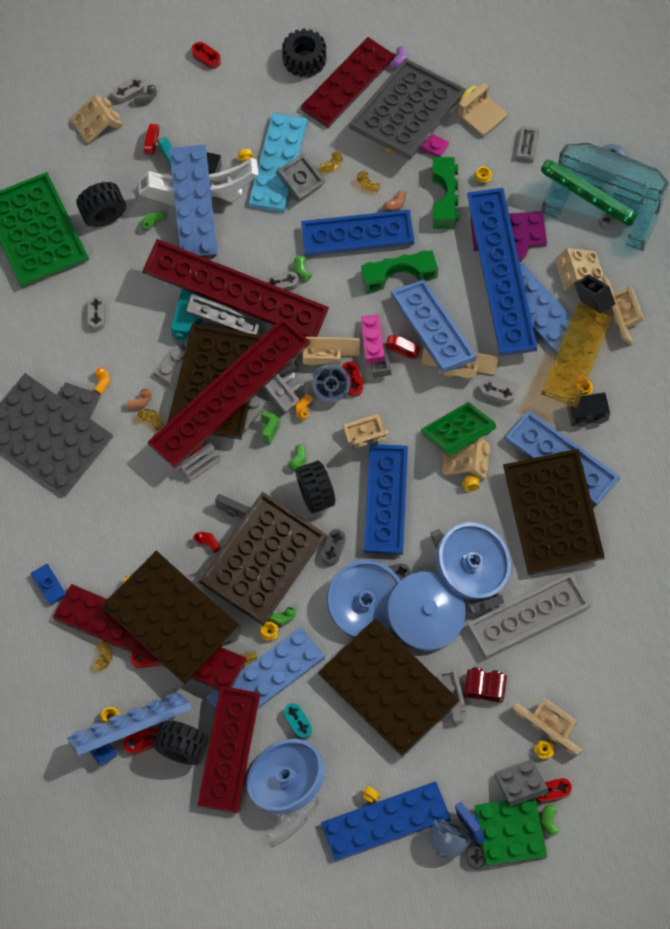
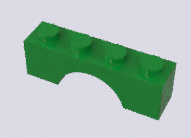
M433 157L432 182L439 184L446 191V195L442 200L433 203V229H455V222L459 220V211H455V206H458V195H455V190H458V180H455V175H458V164H455V157Z
M423 250L416 254H404L397 258H386L382 261L367 262L361 265V276L366 293L383 290L388 278L396 273L412 274L419 281L438 278V267L433 250Z

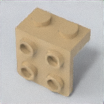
M485 82L475 87L471 94L463 97L459 102L458 115L483 136L507 118V112L489 97V86Z
M93 95L71 117V121L87 143H91L107 126L119 129L123 125L119 120V114L111 108V102L105 97L101 98Z
M566 248L554 259L564 291H571L575 288L574 284L588 274L602 282L601 277L604 275L595 251Z
M379 413L342 425L348 446L354 445L355 449L367 445L369 440H372V443L386 439L385 435L389 434L388 430L384 431Z
M481 437L455 454L447 456L444 453L442 473L444 475L470 472L480 480L486 479L490 444Z

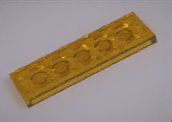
M577 303L541 392L542 395L577 408L612 316L604 313L600 314L591 308Z

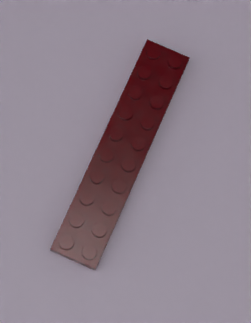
M156 239L142 271L144 274L272 325H276L284 318L305 337H318L329 307L159 239Z
M282 318L148 441V445L176 469L310 345V340L286 319Z
M70 585L53 616L55 621L165 667L101 608L108 599L76 585ZM221 648L192 679L219 691L221 686L233 688L247 661L246 657Z

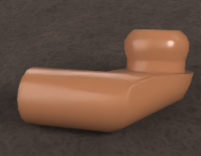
M398 191L396 199L386 201L383 204L384 210L390 212L400 210L403 207L406 193Z
M143 388L138 399L127 400L128 410L144 408L151 400L152 394L150 390Z

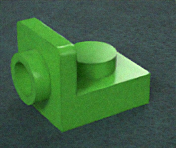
M262 411L261 421L265 424L261 434L263 442L270 445L280 428V421L274 413Z

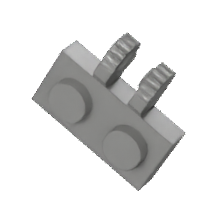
M294 372L285 379H282L277 374L263 387L284 413L300 401L294 392L304 385L300 381L291 389L286 383L295 378L296 374Z

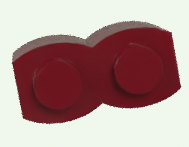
M478 667L467 669L463 697L503 703L507 675L497 670L485 672L482 668Z

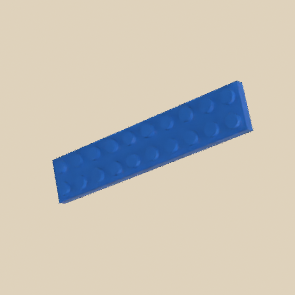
M497 188L468 192L467 199L499 355L507 356L537 351V344L504 189Z

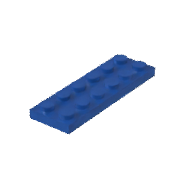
M410 210L301 221L305 256L414 245Z
M370 444L364 553L403 555L408 446Z
M435 781L321 822V826L334 861L337 862L429 829L435 820L438 823L440 820L448 822L451 821V818Z

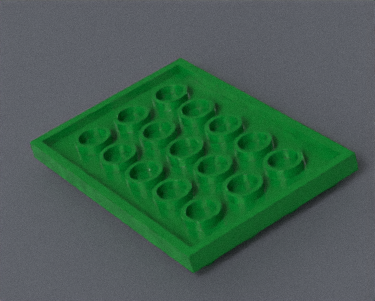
M48 172L0 190V244L21 288L89 261V257Z

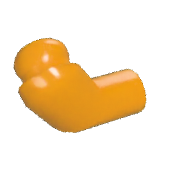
M97 367L95 375L99 383L94 388V392L102 395L110 383V378L106 369Z
M307 393L295 405L296 416L300 420H305L309 416L307 406L313 401V398Z

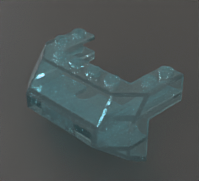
M591 143L566 144L559 154L558 164L636 212L637 217L629 231V239L626 245L644 251L661 212L668 190V181L657 168ZM553 181L543 200V213L558 219L571 191Z

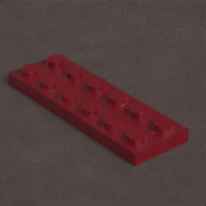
M367 37L301 105V110L329 128L390 65V62L395 58V54Z
M221 686L197 804L198 807L238 814L261 693Z

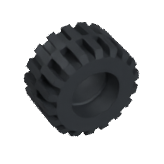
M302 28L301 31L297 29L295 33H289L282 43L283 63L287 67V71H292L293 75L296 76L298 74L299 77H303V75L311 77V74L316 75L317 71H321L327 60L326 42L323 36H320L317 31L314 33L312 29L307 31L306 28ZM300 51H310V52H312L311 54H308V55H299V54H297V53L300 52Z
M101 182L89 186L76 199V205L83 221L90 227H102L111 224L123 215L127 207L119 187L112 182Z
M319 460L296 468L298 486L303 500L311 513L335 506V494L324 465Z
M163 721L154 740L153 747L161 755L173 761L187 765H198L201 763L209 738L203 732L188 724L178 721Z

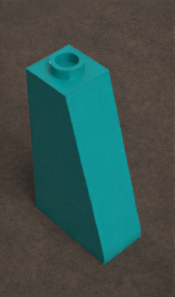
M184 289L181 290L170 328L172 337L180 341L189 339L192 323L201 325L203 319L186 314L185 310L191 294L201 298L204 297Z

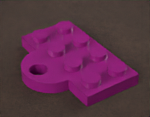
M543 211L509 213L520 263L526 258L530 247L547 246ZM470 216L473 251H478L472 218Z

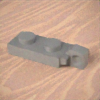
M452 668L437 672L438 679L460 700L448 713V716L453 715L455 725L463 724L461 712H465V703L457 669Z

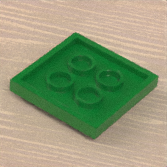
M467 402L423 427L421 432L424 437L449 456L457 453L463 447L474 443L475 440L482 436L490 434L497 427L492 419Z
M535 798L512 807L509 806L507 800L474 806L475 815L480 822L479 826L482 828L485 841L482 842L486 867L547 857Z

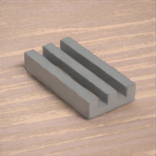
M521 126L516 160L521 158L523 161H534L539 129ZM524 131L528 133L524 154H521ZM532 132L535 133L531 155H528L530 137Z
M209 443L183 461L180 467L186 478L191 481L221 459L217 455L216 450H214V446ZM209 451L211 452L201 459V457L207 454Z

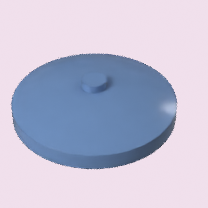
M474 522L462 523L446 532L438 544L436 563L439 574L444 583L457 595L466 599L482 600L498 593L507 583L511 572L510 554L502 538L491 528Z
M373 560L355 561L340 569L331 580L327 591V608L336 626L347 635L355 638L376 618L390 632L392 629L387 618V603L392 590L401 581L397 574L388 566Z
M417 572L405 577L394 587L388 599L387 618L393 633L405 645L416 650L433 651L447 646L459 635L465 622L466 607L463 597L454 593L444 583L440 574L434 572Z
M287 739L271 745L256 758L250 768L247 778V790L250 798L258 808L269 814L281 815L299 810L316 796L325 778L324 759L314 745L301 739Z

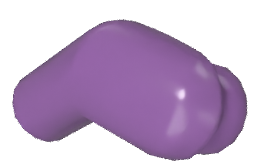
M403 46L397 48L398 56L390 62V66L394 70L397 69L405 58L407 59L406 50Z

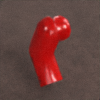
M197 532L194 534V541L198 544L208 545L213 553L221 549L212 533Z

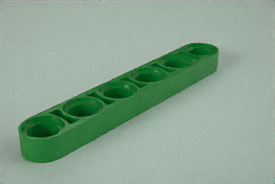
M546 160L542 165L541 172L545 176L628 226L634 224L637 214L629 207L552 160Z

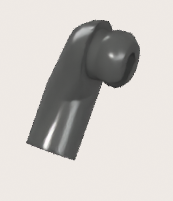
M148 85L144 95L134 96L135 105L152 102L157 95L156 87Z

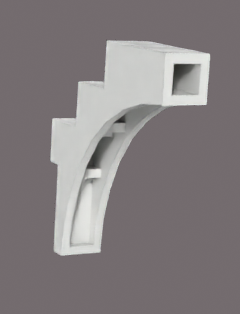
M250 158L231 169L209 174L211 198L217 197L232 202L242 195V187L258 176L257 160ZM148 171L138 179L139 195L175 207L172 176Z

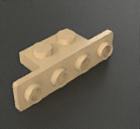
M602 276V282L610 287L616 303L610 309L614 311V322L620 327V331H618L620 338L631 345L633 340L628 328L644 320L633 288L629 286L615 293L610 280Z
M306 337L310 340V345L299 354L303 355V364L310 366L340 365L341 356H360V339Z
M424 347L422 365L438 367ZM475 353V362L445 372L443 376H461L463 379L470 380L476 378L477 372L495 375L498 356Z
M544 698L534 714L519 703H515L512 706L516 710L514 713L517 716L530 720L532 722L531 725L539 731L544 730L548 733L547 737L555 743H558V741L562 743L567 752L572 755L582 753L583 749L567 738L578 721L552 702Z

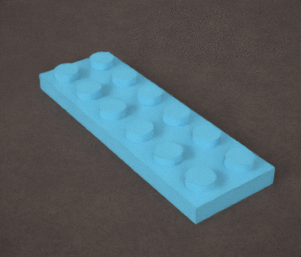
M272 113L258 166V176L255 177L249 200V207L285 212L290 191L277 176L276 171L299 156L308 123L307 118Z

